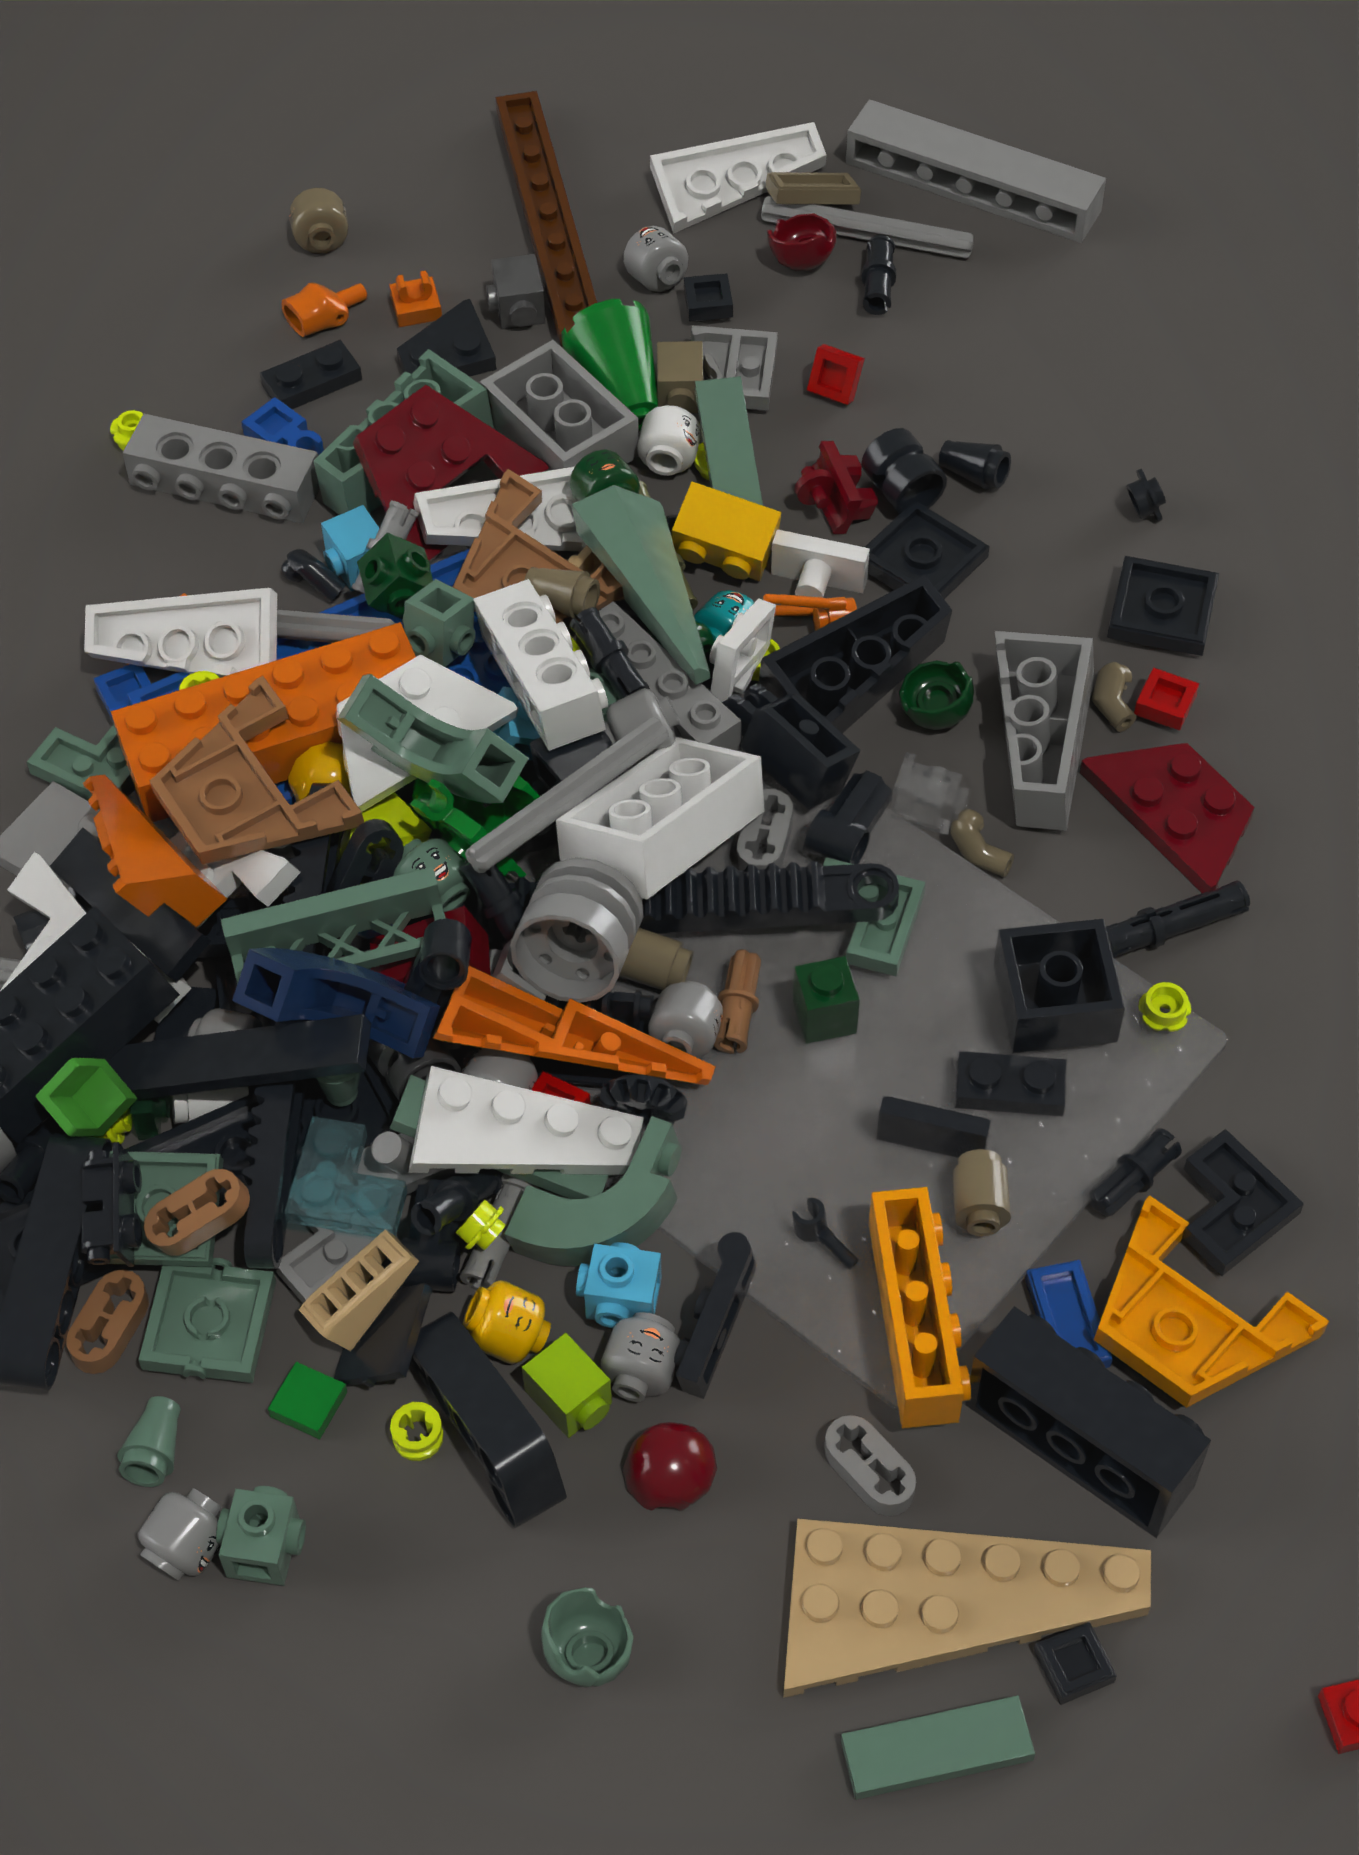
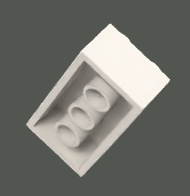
M675 737L673 745L658 749L556 819L560 861L572 858L597 860L617 869L634 884L641 899H648L654 896L659 890L679 875L685 873L687 869L765 812L761 756Z

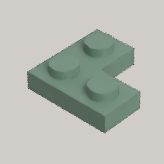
M114 724L97 745L55 727L27 761L30 774L49 783L54 781L86 800L92 796V793L84 787L83 782L90 776L105 774L125 795L134 785Z
M826 857L823 866L850 865L851 863ZM896 875L899 882L898 907L892 915L884 920L856 923L846 951L849 965L897 976L925 894L924 881ZM870 883L861 887L858 893L862 899L876 902L885 898L888 892L884 886Z

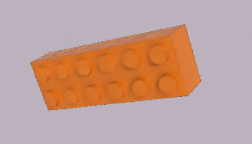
M401 622L111 711L120 746L145 815L152 822L170 817L153 793L150 780L195 737L201 740L219 723L218 715L230 704L236 707L250 693L248 687L261 676H264L285 705L288 719L245 741V743L275 784L288 780L295 760L310 747L326 742L343 744L342 737L339 736L336 719L337 704L351 696L363 675L372 674L377 679H380L416 657Z

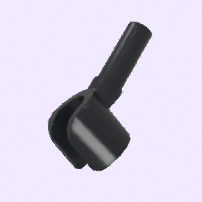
M808 1198V1211L814 1219L804 1220L795 1211H792L796 1235L799 1239L806 1242L819 1241L849 1270L852 1269L859 1259L827 1227L823 1203L816 1198Z

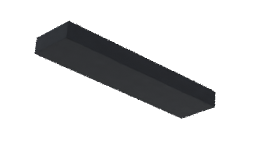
M82 827L50 865L51 869L92 907L96 906L131 943L167 976L178 982L210 944L211 940L196 926L165 903L148 917L119 896L113 889V884L120 878V875L115 877L108 871L107 864L111 861L110 856L102 850L100 840Z

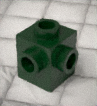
M388 532L357 561L368 606L403 619L405 612V601L433 581L430 570L431 566L425 549Z

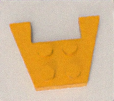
M1149 1195L1144 1201L1096 1331L1095 1342L1187 1408L1308 1345L1324 1334L1329 1320L1289 1292H1286L1262 1321L1254 1327L1162 1261L1183 1239L1185 1229L1190 1223Z

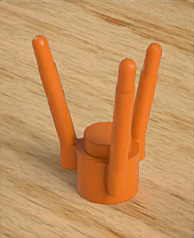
M765 594L763 596L764 601L780 604L776 605L774 616H813L815 631L857 610L856 602L852 597L822 598L786 594Z

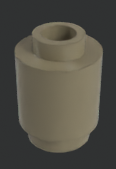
M639 928L619 976L664 990L671 984L686 981L694 951L683 948V942Z
M977 1149L965 1152L958 1158V1165L953 1170L955 1222L959 1227L967 1230L972 1235H993L1000 1228L1006 1226L1011 1219L1008 1169L1002 1163L1001 1156L994 1151Z

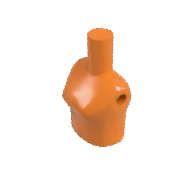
M312 282L308 283L299 293L282 299V311L287 322L295 332L305 337L324 329L343 325L349 317L348 307L367 300V292L361 283L335 293L326 286Z

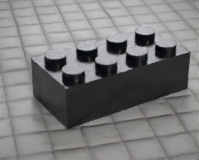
M96 906L88 911L0 991V1128L17 1144L50 1115L35 1096L71 1058L105 1059L108 1062L180 995L151 962Z
M1015 1306L974 1355L970 1375L971 1399L966 1401L965 1405L1157 1539L1196 1485L1211 1443V1439L1204 1435L1199 1425L1185 1415H1174L1156 1403L1149 1391L1142 1385L1131 1380L1124 1381L1106 1369L1101 1359L1092 1351L1083 1347L1075 1348L1056 1335L1054 1328L1046 1320L1033 1314L1028 1316Z

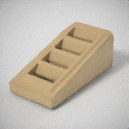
M384 1230L311 1294L299 1308V1311L323 1337L351 1351L418 1264L419 1260L391 1232ZM388 1257L392 1263L384 1269L381 1264ZM373 1276L374 1279H372V1280L367 1284V1282H368V1281L370 1280V1278Z

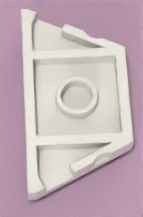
M421 654L379 679L431 716L466 730L488 728L493 732L516 718L519 709L514 702ZM350 697L337 704L336 719ZM337 720L339 736L342 737V754L345 771L348 772L351 798L362 812L417 779V777L372 751L373 744Z

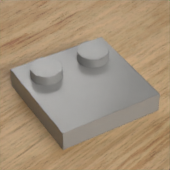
M52 781L0 835V866L17 876L34 852L39 854L50 866L82 827L99 840L93 818L99 813L100 809L95 811L87 800ZM55 873L57 877L61 880V882L65 885V887L68 889L70 885H68L57 873Z

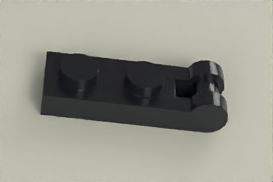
M740 1232L727 1233L718 1242L717 1251L722 1264L712 1288L705 1286L698 1297L694 1311V1318L698 1319L691 1339H682L674 1357L675 1370L677 1371L676 1377L683 1392L702 1399L705 1398L756 1272L757 1264L750 1241Z

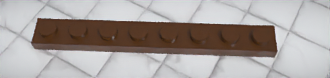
M537 91L495 97L498 118L562 347L561 332L564 327L568 333L575 325L572 317L579 311L597 303Z

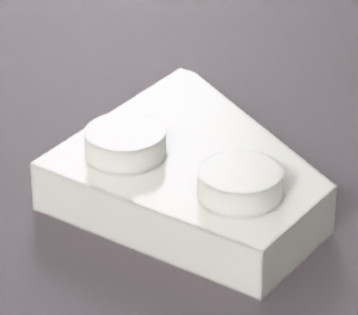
M758 598L745 614L739 613L732 628L724 636L719 635L716 638L709 658L710 663L714 664L710 692L721 702L732 696L733 691L744 694L743 692L749 685L756 667L760 664L769 648L776 604Z

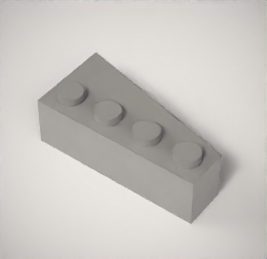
M995 631L997 671L1016 826L1067 831L1094 679L1093 638Z

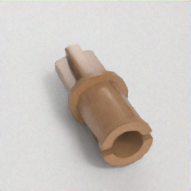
M744 949L737 950L735 955L730 958L725 990L719 992L717 997L723 1006V1016L714 1046L718 1050L734 1054L735 1042H737L736 1051L738 1053L746 1051L752 1013L757 1011L759 1007V1000L755 993L761 959L757 953H751Z

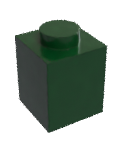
M842 956L794 966L793 1003L805 1043L809 1044L857 1034L860 998L847 957Z

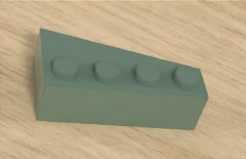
M428 349L419 358L420 366L412 374L404 372L394 382L395 391L384 401L376 399L366 409L367 418L359 426L350 425L313 461L323 503L339 515L361 505H364L370 513L382 505L380 498L375 497L354 448L353 441L359 433L424 385H428L494 429L487 389Z

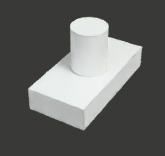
M777 529L772 542L771 575L799 580L795 590V595L823 598L827 586L863 594L868 579L870 548Z

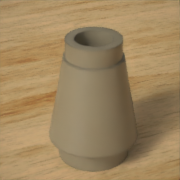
M531 567L526 573L524 580H530L538 595L546 594L553 609L572 619H577V614L591 607L596 608L600 583L597 579L591 578L587 571Z

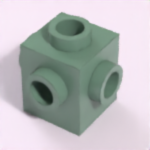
M435 579L406 600L402 623L415 655L419 656L421 654L444 667L459 656L465 655L471 649L475 640L474 598Z
M257 1486L253 1491L235 1488L231 1508L222 1509L216 1530V1541L218 1544H221L219 1558L227 1578L285 1585L291 1556L301 1554L306 1535V1520L300 1519L294 1497L288 1496L284 1491L270 1486Z

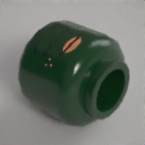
M606 449L593 451L584 456L576 464L570 476L569 485L577 501L612 485L638 494L640 491V483L635 472L616 452Z

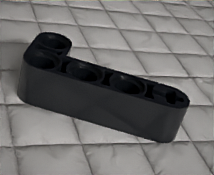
M450 1311L421 1327L410 1364L485 1468L493 1494L511 1525L517 1528L567 1498L554 1453L546 1436L458 1317Z

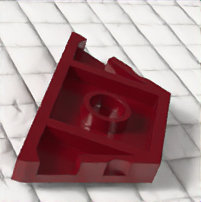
M1188 743L1092 756L1081 761L1079 773L1201 893L1217 889L1219 880L1226 866H1229L1240 838L1243 837L1252 819L1255 807Z

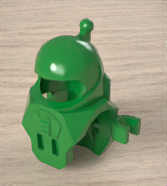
M518 776L503 803H492L484 807L483 802L469 800L452 794L439 781L431 779L427 783L417 778L413 786L412 802L407 805L432 831L443 836L449 846L465 862L467 861L465 852L471 845L540 796L521 776ZM508 856L496 864L503 877L508 872L518 878L527 875Z

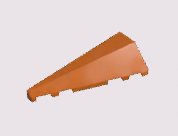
M105 774L90 776L83 782L84 787L92 793V796L88 799L89 805L95 811L100 809L93 819L102 850L111 858V861L107 864L108 871L115 877L120 875V878L113 884V889L119 896L148 917L165 903L196 927L228 900Z
M471 966L468 968L466 981L454 989L436 1025L433 1039L701 1085H708L716 1068V1066L573 999H569L564 1009H561Z

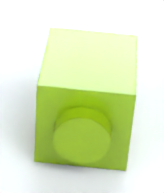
M564 1333L522 1366L525 1392L568 1439L582 1427L585 1430L593 1428L607 1415L612 1404L611 1380L567 1333Z

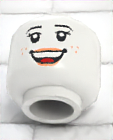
M665 405L654 408L646 414L642 422L637 443L639 457L650 470L660 475L669 476L685 471L692 466L697 455L701 438L699 422L694 415L678 406Z

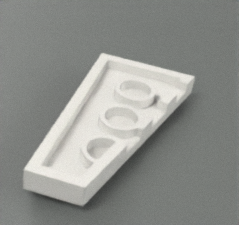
M574 467L520 475V477L542 490V503L523 521L518 529L550 550L581 552L586 546V543L577 534L572 504L577 502L569 485ZM501 479L415 493L413 505L415 511L419 513L417 518L425 544L471 546L474 539L478 538L486 520L485 514L491 501H494L498 494Z
M271 588L86 605L84 652L92 658L191 674L198 671H209L221 678L277 660V593Z
M431 1066L426 1078L408 1173H428L430 1168L455 1169V1173H479L480 1169H510L511 1174H533L535 1169L560 1170L562 1174L624 1175L640 1143L643 1117Z

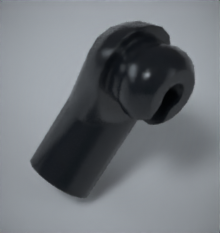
M303 549L289 552L287 560L282 563V573L288 580L298 583L304 578L330 602L347 585L324 563Z

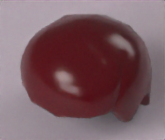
M814 213L796 215L786 221L778 219L774 233L772 230H767L770 248L777 261L794 271H809L818 267L828 259L836 244L837 235L834 226L828 219Z
M676 1422L659 1423L647 1428L631 1445L623 1467L627 1491L642 1507L648 1510H654L658 1507L676 1508L679 1511L685 1510L690 1504L693 1505L709 1492L717 1471L714 1447L703 1433L698 1432L693 1426Z

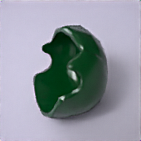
M936 660L918 664L905 675L899 691L900 702L904 712L916 725L930 730H940L955 726L967 717L973 705L974 686L972 676L967 674L964 667L958 661L949 664Z

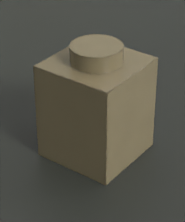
M702 341L657 342L658 407L665 405L678 406L690 413H698L694 389L695 381L703 380Z

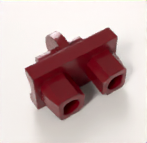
M821 441L818 460L812 466H806L801 470L802 477L795 484L794 490L801 503L805 505L816 504L818 509L823 510L833 534H846L853 520H868L871 518L878 504V499L873 488H856L862 476V466L857 455H840L834 441Z

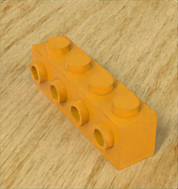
M928 1187L872 1192L868 1225L901 1427L912 1428L959 1423L962 1402L971 1399V1385L968 1368L966 1365L959 1366L956 1348H961L962 1344L961 1328L958 1314H950L947 1297L952 1296V1278L949 1263H941L938 1246H943V1227L940 1213H932Z

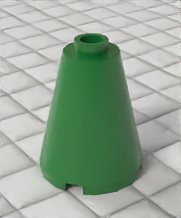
M621 298L594 303L572 317L575 325L568 333L564 327L561 332L564 350L638 417V431H640L646 414L658 407L650 319L647 310L640 302L633 300L635 306L623 305Z

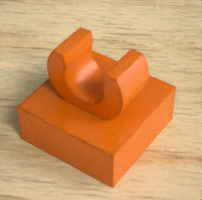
M420 271V279L404 281L403 275H398L396 283L389 284L390 296L399 328L436 321L442 316L441 304L433 277H429L426 271Z

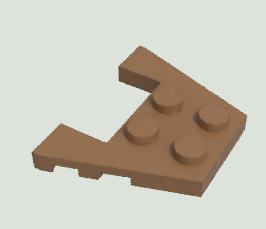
M507 469L501 478L498 494L495 500L491 501L485 514L486 520L478 538L474 539L453 588L473 598H477L524 581L526 573L531 567L583 571L518 529L523 521L542 503V490ZM603 563L590 575L591 578L597 579L600 583L597 610L624 596L621 584ZM553 609L556 624L564 622L568 628L572 618Z
M264 676L256 679L248 687L250 693L236 707L230 704L218 715L219 723L201 740L195 737L150 780L153 793L202 865L357 828L364 823L362 811L339 780L290 805L245 743V741L288 719L285 705Z

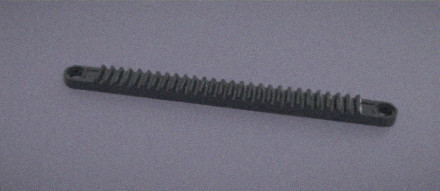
M811 861L806 867H800L796 862H790L786 868H779L775 863H770L765 869H758L752 864L741 871H738L734 866H727L723 872H717L713 867H706L702 873H696L692 868H689L685 873L679 875L659 890L654 896L642 899L644 917L639 928L654 933L875 922L886 919L898 907L899 882L897 876L890 868L882 864L873 863L821 866L817 861ZM541 876L536 882H530L525 877H519L515 883L507 881L511 889L517 888L522 898L519 902L524 911L529 905ZM877 883L884 886L888 893L882 900L870 902L862 899L858 892L866 884ZM472 885L468 886L471 890L470 894L459 907L465 906L488 934L489 943L506 942L493 919L485 918L481 912V908L484 906ZM251 892L247 898L226 900L207 919V921L213 924L211 931L206 935L211 942L198 958L231 957L224 937L221 919L268 907ZM280 894L269 907L284 904V896ZM433 915L411 919L406 926L431 918ZM356 935L350 945L359 950L370 949V939ZM326 946L325 951H332V948Z

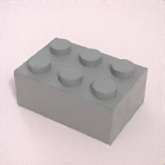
M554 340L549 341L480 381V384L487 389L494 429L544 461L549 467L547 471L575 467L587 454L603 449L616 452L626 463L639 457L637 449L639 439L638 417Z

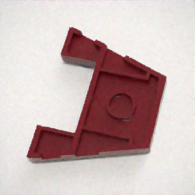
M424 385L367 427L353 441L354 448L375 497L380 498L386 513L391 500L407 506V509L415 510L413 505L415 493L447 488L481 461L485 462L498 479L502 478L507 469L519 476L544 472L549 469L544 461L428 385ZM418 518L415 519L406 540L423 547L427 559L431 563L445 551L447 545L425 544Z

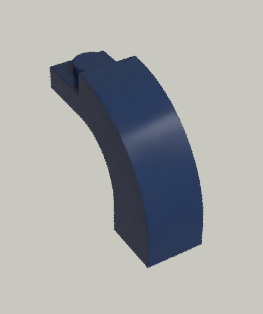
M256 948L248 950L232 1001L276 1022L320 1020L364 1014L371 1022L370 1039L411 1058L424 1057L441 1007L405 990V983L373 970L327 956L282 948Z

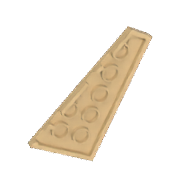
M797 1519L783 1698L803 1694L804 1689L834 1682L836 1686L856 1682L860 1676L891 1669L900 1672L987 1652L988 1647L1015 1641H1018L1019 1644L1040 1640L1042 1635L1072 1629L1088 1622L1094 1628L1146 1616L1151 1607V1550Z

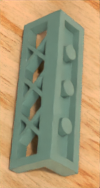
M429 867L221 919V924L238 984L249 949L282 948L302 951L306 945L320 942L332 948L327 957L368 969L418 955L422 947L423 937L416 939L402 932L411 919L433 914L435 921L446 918L434 869ZM372 929L385 936L379 946L373 950L363 952L350 945L358 932Z

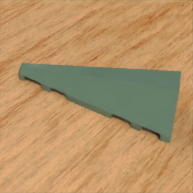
M612 485L573 503L572 509L577 534L621 584L625 602L695 685L710 679V671L661 503L616 485Z

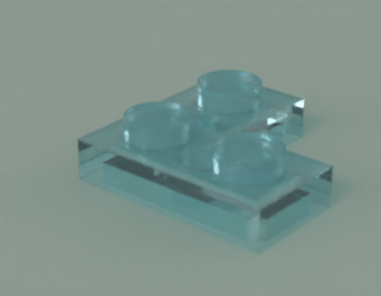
M312 1116L284 1212L287 1223L377 1237L384 1230H387L396 1237L408 1192L406 1181L357 1173L368 1136L364 1124Z

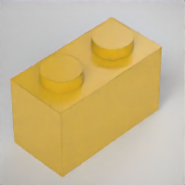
M692 481L672 528L671 537L675 551L682 556V559L695 564L706 562L722 568L726 574L734 578L747 579L749 577L760 581L772 552V542L775 533L780 528L781 512Z

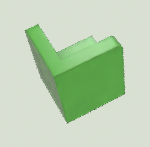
M71 1058L35 1096L69 1136H103L138 1099L105 1059Z

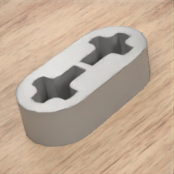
M764 789L765 812L740 831L737 842V866L740 871L752 864L758 869H765L770 863H775L779 868L782 867L793 826V803L784 792L777 789ZM768 810H775L777 813L773 816L771 826L763 825V816H766ZM759 843L767 844V853L763 855L762 859H754L753 856L757 854Z
M848 1415L834 1420L827 1429L824 1445L825 1457L830 1466L865 1504L877 1514L896 1516L905 1512L913 1503L917 1483L915 1472L910 1464L864 1418ZM842 1436L849 1441H853L857 1437L862 1439L860 1452L866 1459L865 1461L852 1449H848L844 1453L840 1451ZM876 1470L888 1482L898 1478L901 1481L899 1495H896L891 1490L883 1494L879 1493L880 1479L874 1471Z

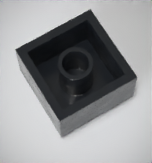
M1104 919L998 930L993 965L1012 1053L1118 1042L1125 1005Z

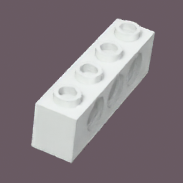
M527 579L473 599L482 638L548 751L606 730L602 709L608 707V699L599 678L590 679V670L583 652L580 649L573 651L569 631L564 622L556 624L555 613L546 594L539 596L530 580Z

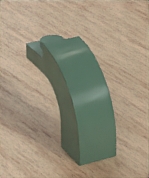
M372 674L362 676L337 720L373 744L372 751L395 766L427 783L431 779L439 781L452 794L477 802L503 803L529 759L488 728L466 730L431 716Z
M652 1116L623 1177L613 1187L599 1195L585 1199H568L527 1185L504 1234L513 1251L547 1264L580 1266L581 1263L590 1264L594 1243L610 1246L616 1242H623L636 1247L643 1243L665 1221L678 1199L671 1180L664 1178L665 1175L669 1177L673 1175L678 1166L682 1151L681 1145H678L679 1141L672 1123Z

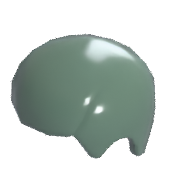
M587 1587L562 1592L547 1606L541 1631V1643L546 1662L561 1678L585 1688L590 1686L598 1687L614 1681L629 1664L634 1636L627 1619L624 1618L621 1606H611L604 1603L598 1598L593 1588Z

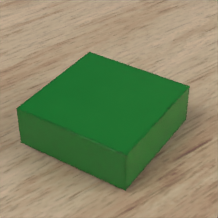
M295 1362L268 1407L269 1415L275 1420L320 1440L348 1393L346 1384L299 1362Z

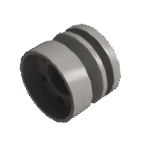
M567 859L556 862L545 870L510 943L512 962L521 977L539 992L560 1001L573 999L583 1003L600 999L610 992L619 977L629 949L644 917L642 899L634 884L617 869L591 859Z

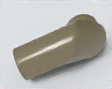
M1111 662L1104 665L1098 671L1092 701L1115 730L1123 732L1131 727L1136 720L1134 712L1121 698L1123 691L1127 689L1125 683L1132 682V672L1125 665Z
M971 809L962 810L958 815V819L952 821L950 835L963 858L972 865L1006 877L1012 867L1014 854L986 843L980 833L984 827L983 816Z

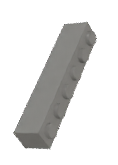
M870 99L847 132L846 164L1079 243L1083 242L1102 211L1106 184L1105 177Z

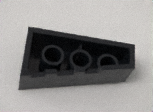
M923 575L763 657L758 685L761 684L762 687H766V690L773 693L778 699L787 694L798 693L843 734L901 682L905 675L918 664H921L945 642L952 609L926 575Z

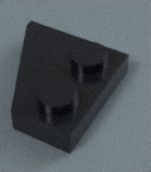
M470 299L459 303L397 348L398 362L403 373L408 372L412 374L420 366L419 358L428 349L469 377L497 370L495 354Z

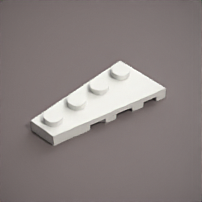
M811 122L650 155V169L674 234L768 192L765 188L767 173L813 172L825 166L827 154L815 123Z

